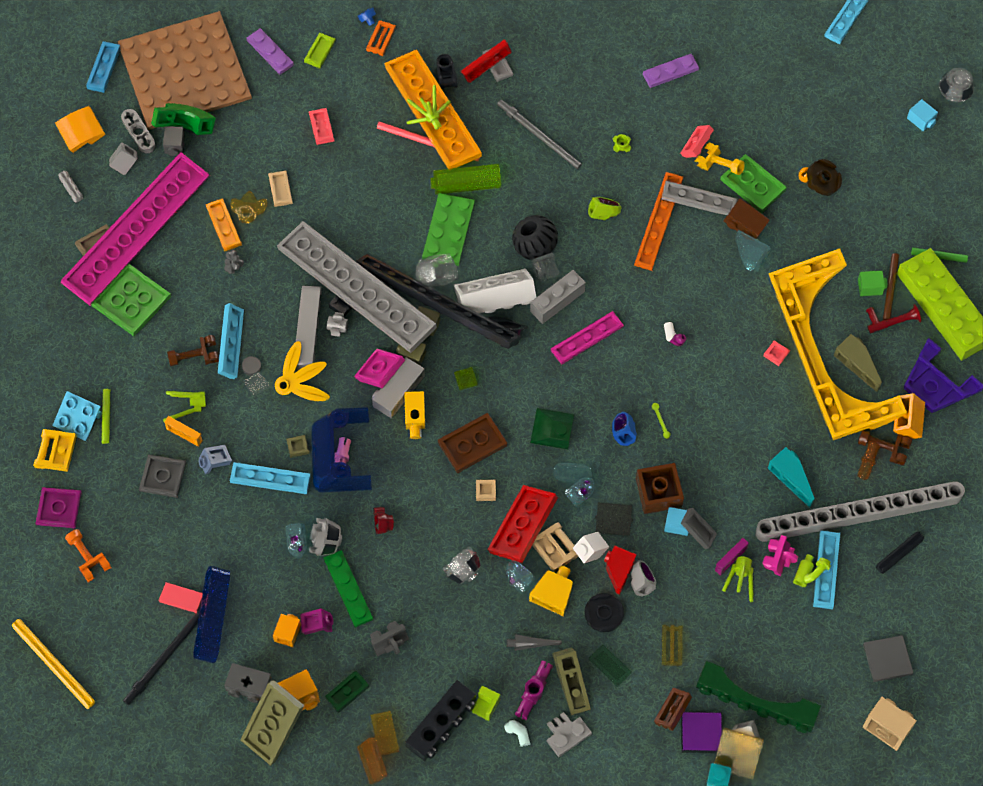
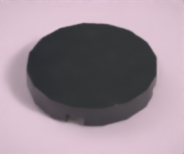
M600 593L589 599L584 609V615L587 624L592 629L599 632H610L621 625L624 618V608L621 601L613 597V595Z

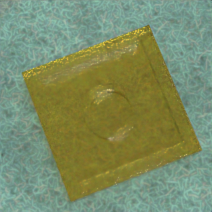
M724 728L714 764L731 767L732 774L753 779L764 739Z

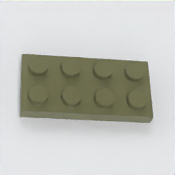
M272 680L268 683L240 740L271 766L277 760L304 705L276 681Z

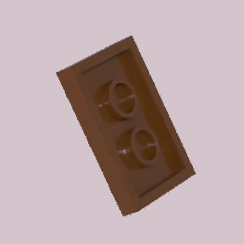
M488 413L438 439L439 446L457 473L507 447V441Z

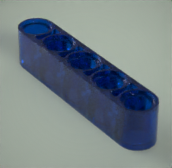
M209 566L206 571L193 652L194 659L215 663L218 658L230 581L229 570Z

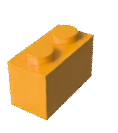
M914 393L900 395L907 414L894 420V432L911 439L922 438L925 402Z

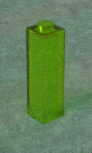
M499 164L433 170V178H430L431 189H435V195L439 193L447 194L501 188Z

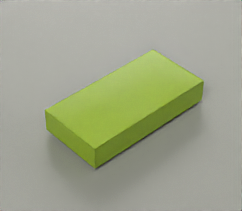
M319 33L304 62L321 68L336 39Z

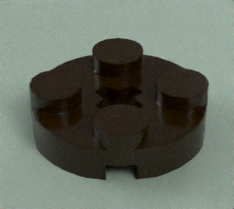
M820 159L809 166L807 170V185L811 190H815L821 195L830 196L841 187V174L835 170L836 166L834 163L826 159Z

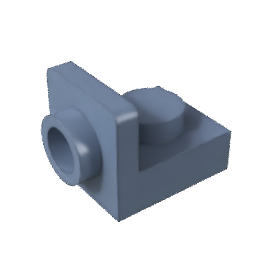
M225 445L204 448L199 457V465L203 468L205 474H209L212 468L230 465L232 462Z

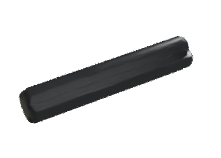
M915 532L877 564L876 569L881 574H884L924 540L923 535L920 532Z

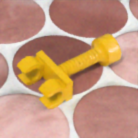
M708 143L704 147V149H708L707 153L709 154L706 159L703 156H698L695 159V162H699L697 166L706 171L710 169L713 163L731 168V172L737 175L742 174L745 168V162L735 159L730 161L719 157L721 154L720 148L712 143Z

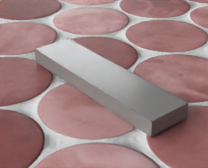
M665 181L662 200L723 215H728L737 201V198L670 181Z

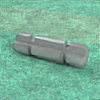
M63 171L59 173V179L70 196H72L73 201H81L83 196L68 172Z

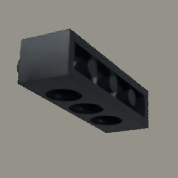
M456 680L405 741L406 747L423 761H426L428 757L432 759L438 751L437 746L441 742L445 743L451 736V729L454 726L456 728L459 727L463 722L464 718L462 716L466 711L471 712L477 704L475 702L476 694ZM454 703H457L461 706L458 710H453L450 708V706ZM439 719H446L448 723L442 726L437 721ZM427 734H432L435 736V739L427 741L424 737Z

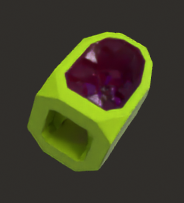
M593 197L588 207V214L594 219L607 220L621 212V206L618 202L603 197Z

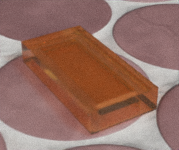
M375 737L368 738L357 748L370 784H375L386 777L387 772Z

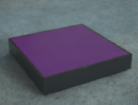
M684 711L681 716V753H723L722 712Z

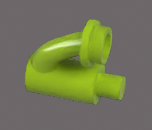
M807 554L805 560L800 562L793 583L806 587L808 583L816 580L825 570H830L831 562L826 558H819L816 562L817 568L812 572L814 557Z

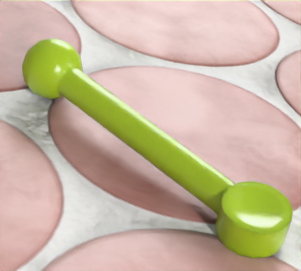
M653 403L652 409L655 410L663 429V437L668 439L671 434L667 431L658 410L659 404Z

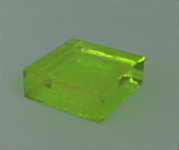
M472 367L454 372L459 390L478 386Z

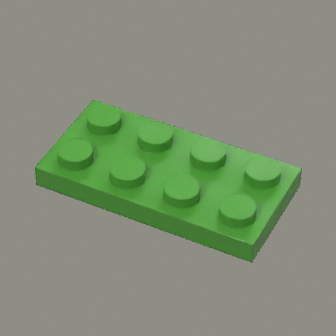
M438 194L422 259L459 266L475 200Z

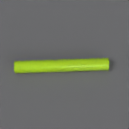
M103 389L102 444L109 443L110 389Z

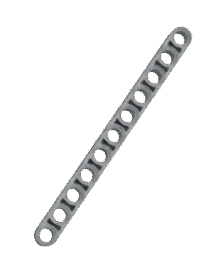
M949 482L767 518L758 523L755 534L758 540L768 542L770 539H780L781 535L788 538L955 505L961 501L965 488L959 482ZM950 491L956 492L958 496L952 495ZM931 495H936L939 499L936 500ZM913 499H918L921 503H915ZM894 502L900 503L902 507L895 506ZM875 506H880L883 510L879 511ZM856 510H862L864 514H858ZM841 513L846 518H839L837 514ZM823 517L826 519V522H821L818 518ZM799 521H805L807 525L803 526L799 524ZM780 525H786L789 529L784 530ZM760 529H768L769 533H763Z

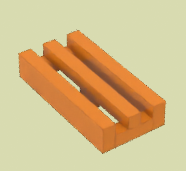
M379 20L366 47V51L383 56L396 29V25ZM381 26H383L384 29H383V31H382V33H381V35H380V38H379V40H378L376 46H375V47H372L373 44H374V42H375V39H376V37H377V35H378V33H379V31H380V29H381ZM388 28H390L382 48L379 49Z

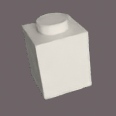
M599 532L583 536L573 547L583 563L597 560L609 548Z

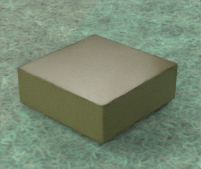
M305 435L286 439L290 458L309 454Z

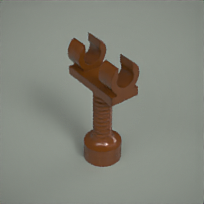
M215 336L199 337L200 349L189 350L183 353H176L175 350L167 351L170 366L178 365V361L195 356H204L206 365L219 362L218 352L207 354L206 347L216 345Z
M862 430L858 444L865 446L870 443L887 450L889 449L892 452L889 461L904 466L907 456L897 453L898 446L909 449L912 439L898 434L895 444H890V442L872 437L870 431Z

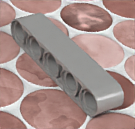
M302 286L296 342H301V354L296 370L312 364L315 360L316 328H318L319 323L318 311L320 312V295H322V287Z

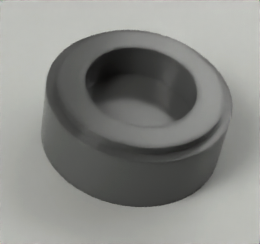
M247 357L242 362V370L248 376H255L261 371V362L256 357Z

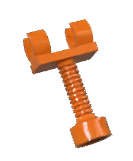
M75 529L68 533L65 539L69 545H75L85 559L86 563L81 565L79 570L87 582H90L94 579L93 574L89 570L90 568L99 563L104 571H107L111 566L103 553L94 558L81 541L83 535L78 529Z

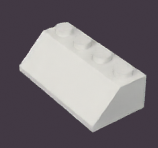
M526 269L454 285L458 303L477 313H493L496 309H510L517 304L527 305L536 298L533 278Z

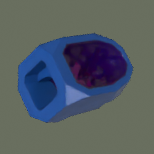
M626 412L617 414L612 422L614 439L624 446L635 443L637 433L632 416Z

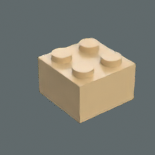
M881 697L868 715L863 728L897 751L917 720L908 711H902L896 707L892 700Z

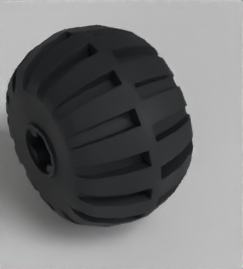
M531 215L518 223L519 225H516L512 235V242L517 253L523 258L529 260L543 259L555 249L558 241L557 229L553 222L546 217Z

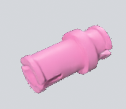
M345 437L339 438L337 452L334 454V466L338 468L341 463L340 469L346 468V462L349 461L348 453L351 440L347 438L344 445Z

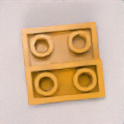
M90 106L72 112L55 123L69 150L73 153L86 143L92 145L106 135Z

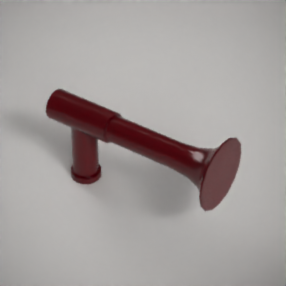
M916 304L913 305L912 310L880 322L873 307L866 310L872 322L871 325L867 326L870 334L907 320H918L921 323V315Z

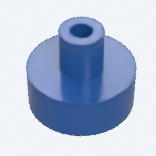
M372 7L359 14L358 18L361 22L367 21L370 26L375 23L373 16L376 15V12Z

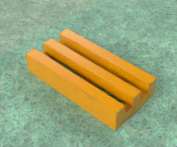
M170 416L164 421L167 430L198 447L202 443L201 433Z

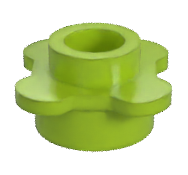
M623 134L615 136L613 138L615 143L613 150L615 152H629L631 150L629 145L631 138Z

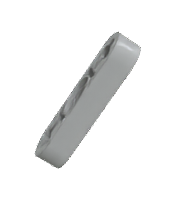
M133 109L123 111L121 115L122 122L140 151L143 153L154 151L155 141L137 112ZM127 116L133 117L134 124L131 123L130 119H127ZM140 128L143 129V133L136 135L133 133L134 130ZM143 138H145L146 142L150 144L149 147L144 145L142 140Z

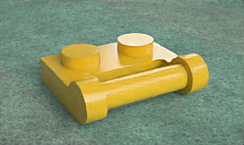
M48 429L42 430V442L38 457L35 459L33 466L35 468L68 472L77 437L76 434ZM50 439H54L49 461L45 460Z

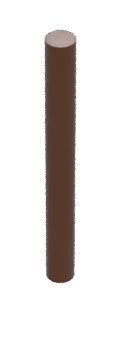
M893 253L891 257L883 320L891 319L899 254Z

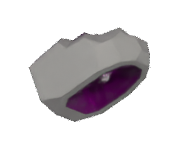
M637 561L632 566L631 586L635 594L642 597L656 589V579L644 561Z

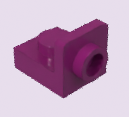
M320 608L300 614L303 634L307 635L322 630L332 632L333 617L330 612Z

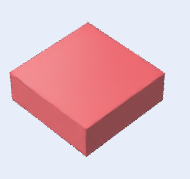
M773 341L763 356L780 366L790 353V350Z

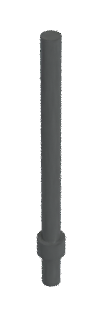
M502 99L498 101L497 105L506 112L507 116L518 121L577 170L582 166L578 160L520 115L515 107L509 106Z

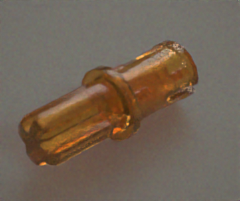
M869 442L865 455L861 457L862 463L857 476L862 480L869 478L871 469L876 464L875 458L880 448L877 443Z

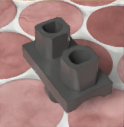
M393 621L387 626L388 632L381 634L380 631H375L370 634L371 643L377 657L392 650L396 655L400 653L398 647L409 640L403 624L399 625L396 621Z

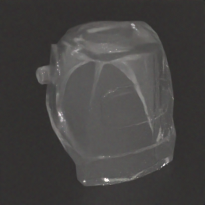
M437 254L424 260L420 259L415 267L416 279L432 289L443 287L458 279L456 264L450 254Z

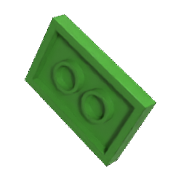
M745 154L739 159L745 162L742 174L732 173L730 168L721 176L720 180L762 214L786 191L787 187Z

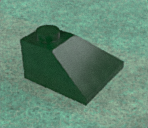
M537 408L530 443L568 450L575 414Z

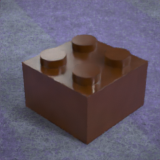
M675 463L637 469L635 479L644 514L668 510L669 507L681 508L683 506L684 496Z

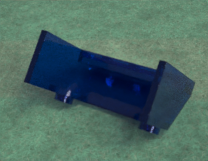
M368 407L335 409L313 423V486L318 492L372 490L371 475L351 476L349 465L344 462H335L334 428H342L347 424L369 423Z

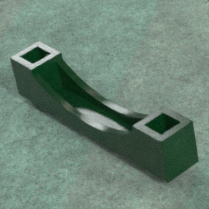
M708 661L705 662L696 686L700 693L707 696L711 694L716 695L722 702L730 703L731 701L738 704L737 706L742 710L748 711L751 709L757 711V715L760 717L768 718L769 716L776 719V722L781 725L787 726L790 724L795 726V729L801 733H807V731L811 733L821 705L804 698L800 702L778 703L758 698L733 683L724 673V667Z

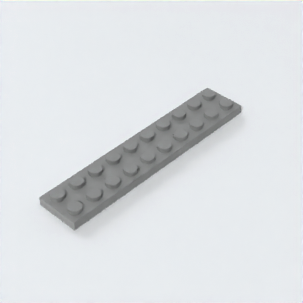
M304 221L277 245L278 250L408 352L412 353L437 328L436 323Z

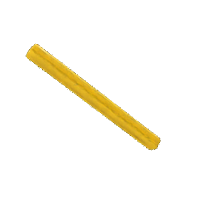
M21 619L13 622V629L86 709L91 708L95 701Z

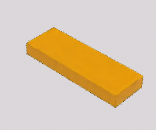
M223 198L205 204L224 252L242 246Z

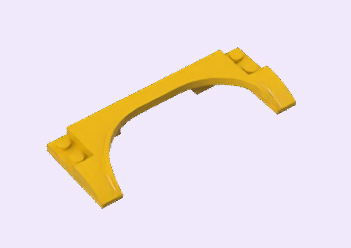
M840 249L769 273L779 305L833 440L868 428L870 430L876 429L907 414L900 395L882 402L858 400L838 388L824 367L810 330V312L822 288L847 266Z

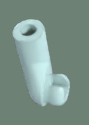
M510 720L509 723L505 724L504 728L507 733L514 732L518 735L521 747L530 745L525 726L516 720Z

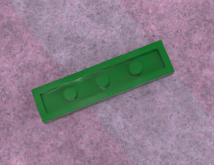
M342 550L323 557L354 627L356 628L372 621L373 617Z

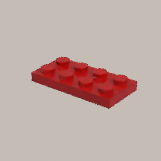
M523 485L488 547L489 553L523 563L558 499L557 495Z

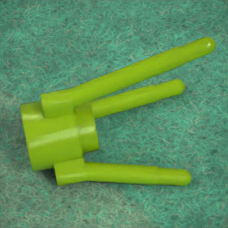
M205 391L166 392L171 397L190 398V406H194L192 409L170 416L173 419L193 412H201V407H206Z
M737 557L736 564H732L722 591H726L736 572V575L739 576L737 592L739 593L743 577L748 575L749 601L753 602L754 568L751 567L752 560L750 558Z

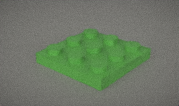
M127 264L91 306L132 336H135L171 298V294L133 266Z

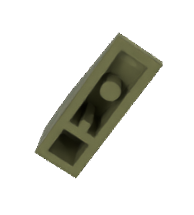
M850 334L836 348L834 356L877 392L882 381L869 352L860 338Z
M568 648L552 653L571 715L591 710L576 651L573 648Z

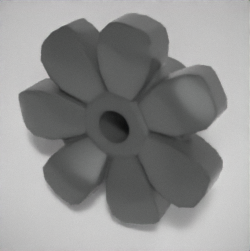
M227 251L224 269L229 274H234L235 270L244 265V261L239 258L237 251Z

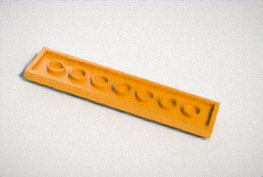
M417 49L385 63L387 72L405 101L410 99L425 110L420 102V98H423L426 104L428 101L431 103L433 109V85L436 86L437 111L448 101V98ZM407 102L417 119L425 118V115ZM451 103L439 114L440 118L438 120L442 126L441 128L435 130L432 123L428 121L420 122V125L449 171L482 157L481 150Z

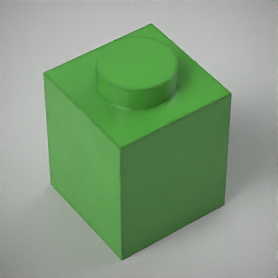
M883 271L860 272L858 277L860 296L883 294L884 289L887 288L886 277L883 278Z

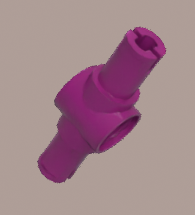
M541 661L535 676H532L527 681L525 691L521 697L523 700L515 713L517 717L520 718L522 715V719L527 720L533 705H536L537 701L541 699L546 679L553 668L550 663L546 666V662ZM536 687L539 689V692L533 694L529 692V689Z

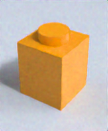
M281 614L273 633L274 642L293 647L301 627L300 619L293 614Z

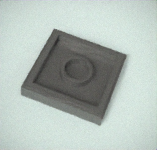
M148 454L139 491L178 498L187 462Z
M903 635L863 643L873 682L913 675Z

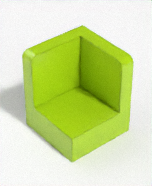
M482 686L478 692L477 704L472 713L489 721L500 701V694Z

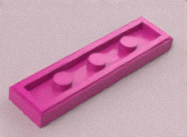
M612 311L551 348V352L562 365L623 328L624 325Z

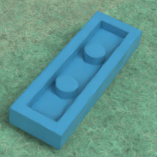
M102 42L86 84L87 89L105 93L120 53V45Z

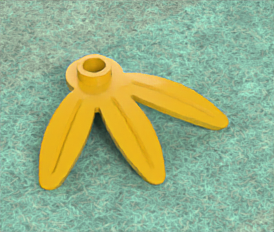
M295 342L286 355L283 376L279 377L275 382L276 391L281 395H288L293 392L302 398L312 401H326L330 399V396L322 390L300 384L319 374L326 367V362L312 363L295 372L301 354V342ZM282 382H286L287 387L285 389L281 388Z

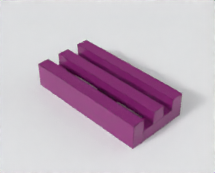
M742 538L716 564L715 571L721 576L736 561L737 557H740L747 550L749 542Z

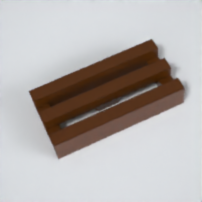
M672 688L654 720L655 724L674 731L692 699L691 694Z

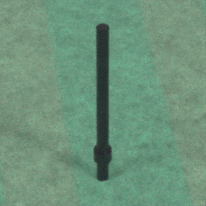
M202 608L198 610L144 676L132 685V690L123 699L126 705L129 706L138 694L141 695L147 683L206 615Z

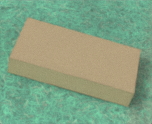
M286 170L268 173L274 206L293 204Z

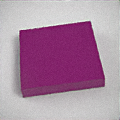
M42 487L36 525L75 528L81 490Z

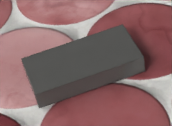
M694 508L687 510L681 525L704 549L710 548L717 533Z

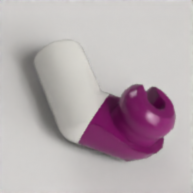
M672 322L664 324L667 341L676 346H682L686 342V336L684 334H676Z

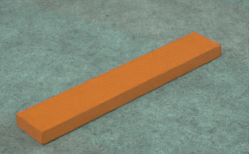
M666 172L634 266L652 271L675 205L674 202L662 200L665 181L682 184L684 177Z

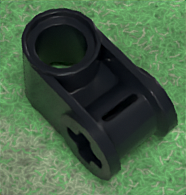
M441 54L437 57V78L442 90L445 87L452 86L458 88L453 60L448 54Z

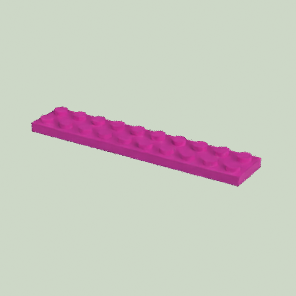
M180 152L64 276L61 283L91 306L127 264L141 252L209 178V174Z

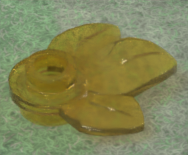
M248 191L241 200L231 199L230 207L234 213L238 214V219L242 223H251L256 219L257 215L264 213L267 208V199L257 201L254 194ZM249 213L250 216L245 217L244 214Z

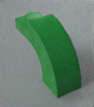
M166 103L165 107L154 108L151 125L154 127H183L194 132L196 135L212 134L216 118L196 107Z

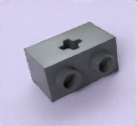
M232 663L224 686L230 696L239 698L242 695L248 697L247 699L251 702L259 703L268 683L272 681L270 673ZM248 681L251 682V685L249 684L247 687L244 686V684H247Z

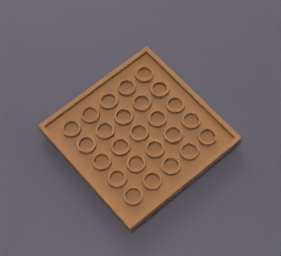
M220 11L117 41L118 45H120V51L148 130L157 128L151 125L154 108L165 107L166 103L188 105L210 112L252 99Z

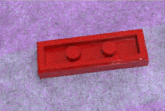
M504 39L461 70L468 83L472 82L512 52L508 43Z

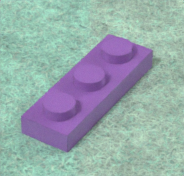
M261 28L247 37V41L279 75L294 66V62Z
M688 54L643 71V76L649 87L652 88L698 71L699 66L692 54Z

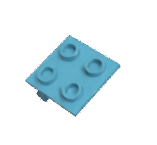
M67 391L52 426L68 433H75L78 438L86 441L95 419H99L102 415L100 411L101 406Z

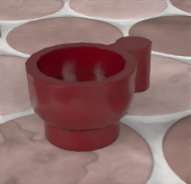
M374 507L373 514L376 534H384L387 531L393 530V516L387 515L384 507Z

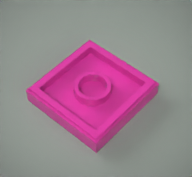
M376 349L354 377L360 382L383 389L405 359L401 355Z

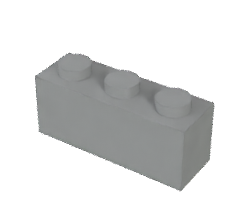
M572 270L531 301L530 312L542 324L583 294L586 282Z
M405 357L403 364L383 389L381 388L374 392L372 396L373 407L392 419L405 402L404 392L414 391L425 377V369Z

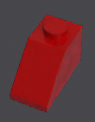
M614 546L612 552H607L604 561L607 562L606 570L616 593L620 595L636 561V554Z

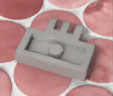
M563 712L560 714V717L564 722H561L558 717L553 719L557 727L551 721L547 723V726L554 734L547 739V742L558 757L592 735V732L580 717L571 722Z

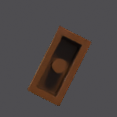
M742 199L736 202L723 220L729 228L736 230L744 239L751 240L752 242L756 240L770 221Z

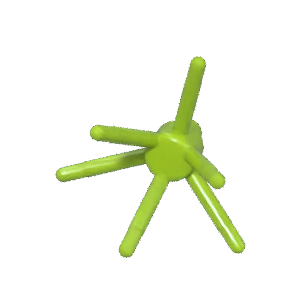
M433 85V109L431 103L428 101L426 104L423 98H420V102L425 110L410 99L406 100L425 115V118L407 121V124L428 121L433 124L435 130L441 128L442 126L438 120L440 118L439 114L451 101L448 100L437 111L436 86Z

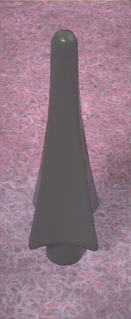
M515 634L514 639H507V647H515V651L562 644L560 640L539 639Z

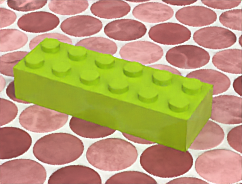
M930 248L900 264L897 272L898 277L959 359L962 361L982 350L983 316L934 251Z

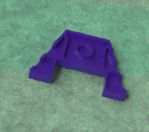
M928 338L903 387L909 394L914 393L925 402V408L934 413L983 390V384L973 375L958 387L930 362L942 349Z

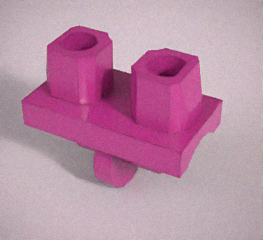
M783 535L780 536V539H770L768 549L770 552H775L774 557L765 556L763 560L764 567L773 570L774 574L778 576L782 575L784 566L790 567L791 563L798 561V556L794 554L795 549L790 547V543L786 541L787 536Z

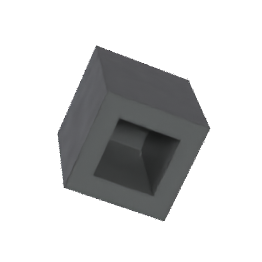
M165 127L163 140L165 154L177 156L180 152L183 153L185 141L183 127Z

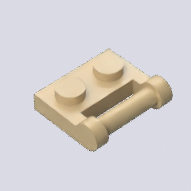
M559 522L540 533L532 545L553 572H556L560 566H565L579 557L573 549L574 544L563 532ZM556 534L570 553L566 555L551 535Z

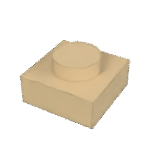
M476 480V501H496L495 480Z

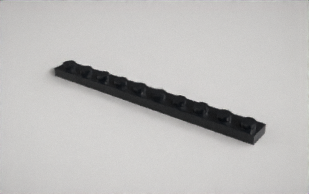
M366 254L356 260L359 265L380 281L437 310L440 314L450 317L455 322L463 324L470 330L476 331L485 338L500 344V346L509 349L519 342L520 335L376 258Z

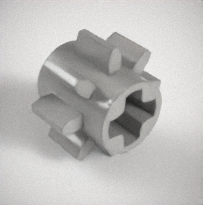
M335 312L333 316L328 317L327 330H331V335L340 337L342 332L346 333L348 319H345L343 313Z

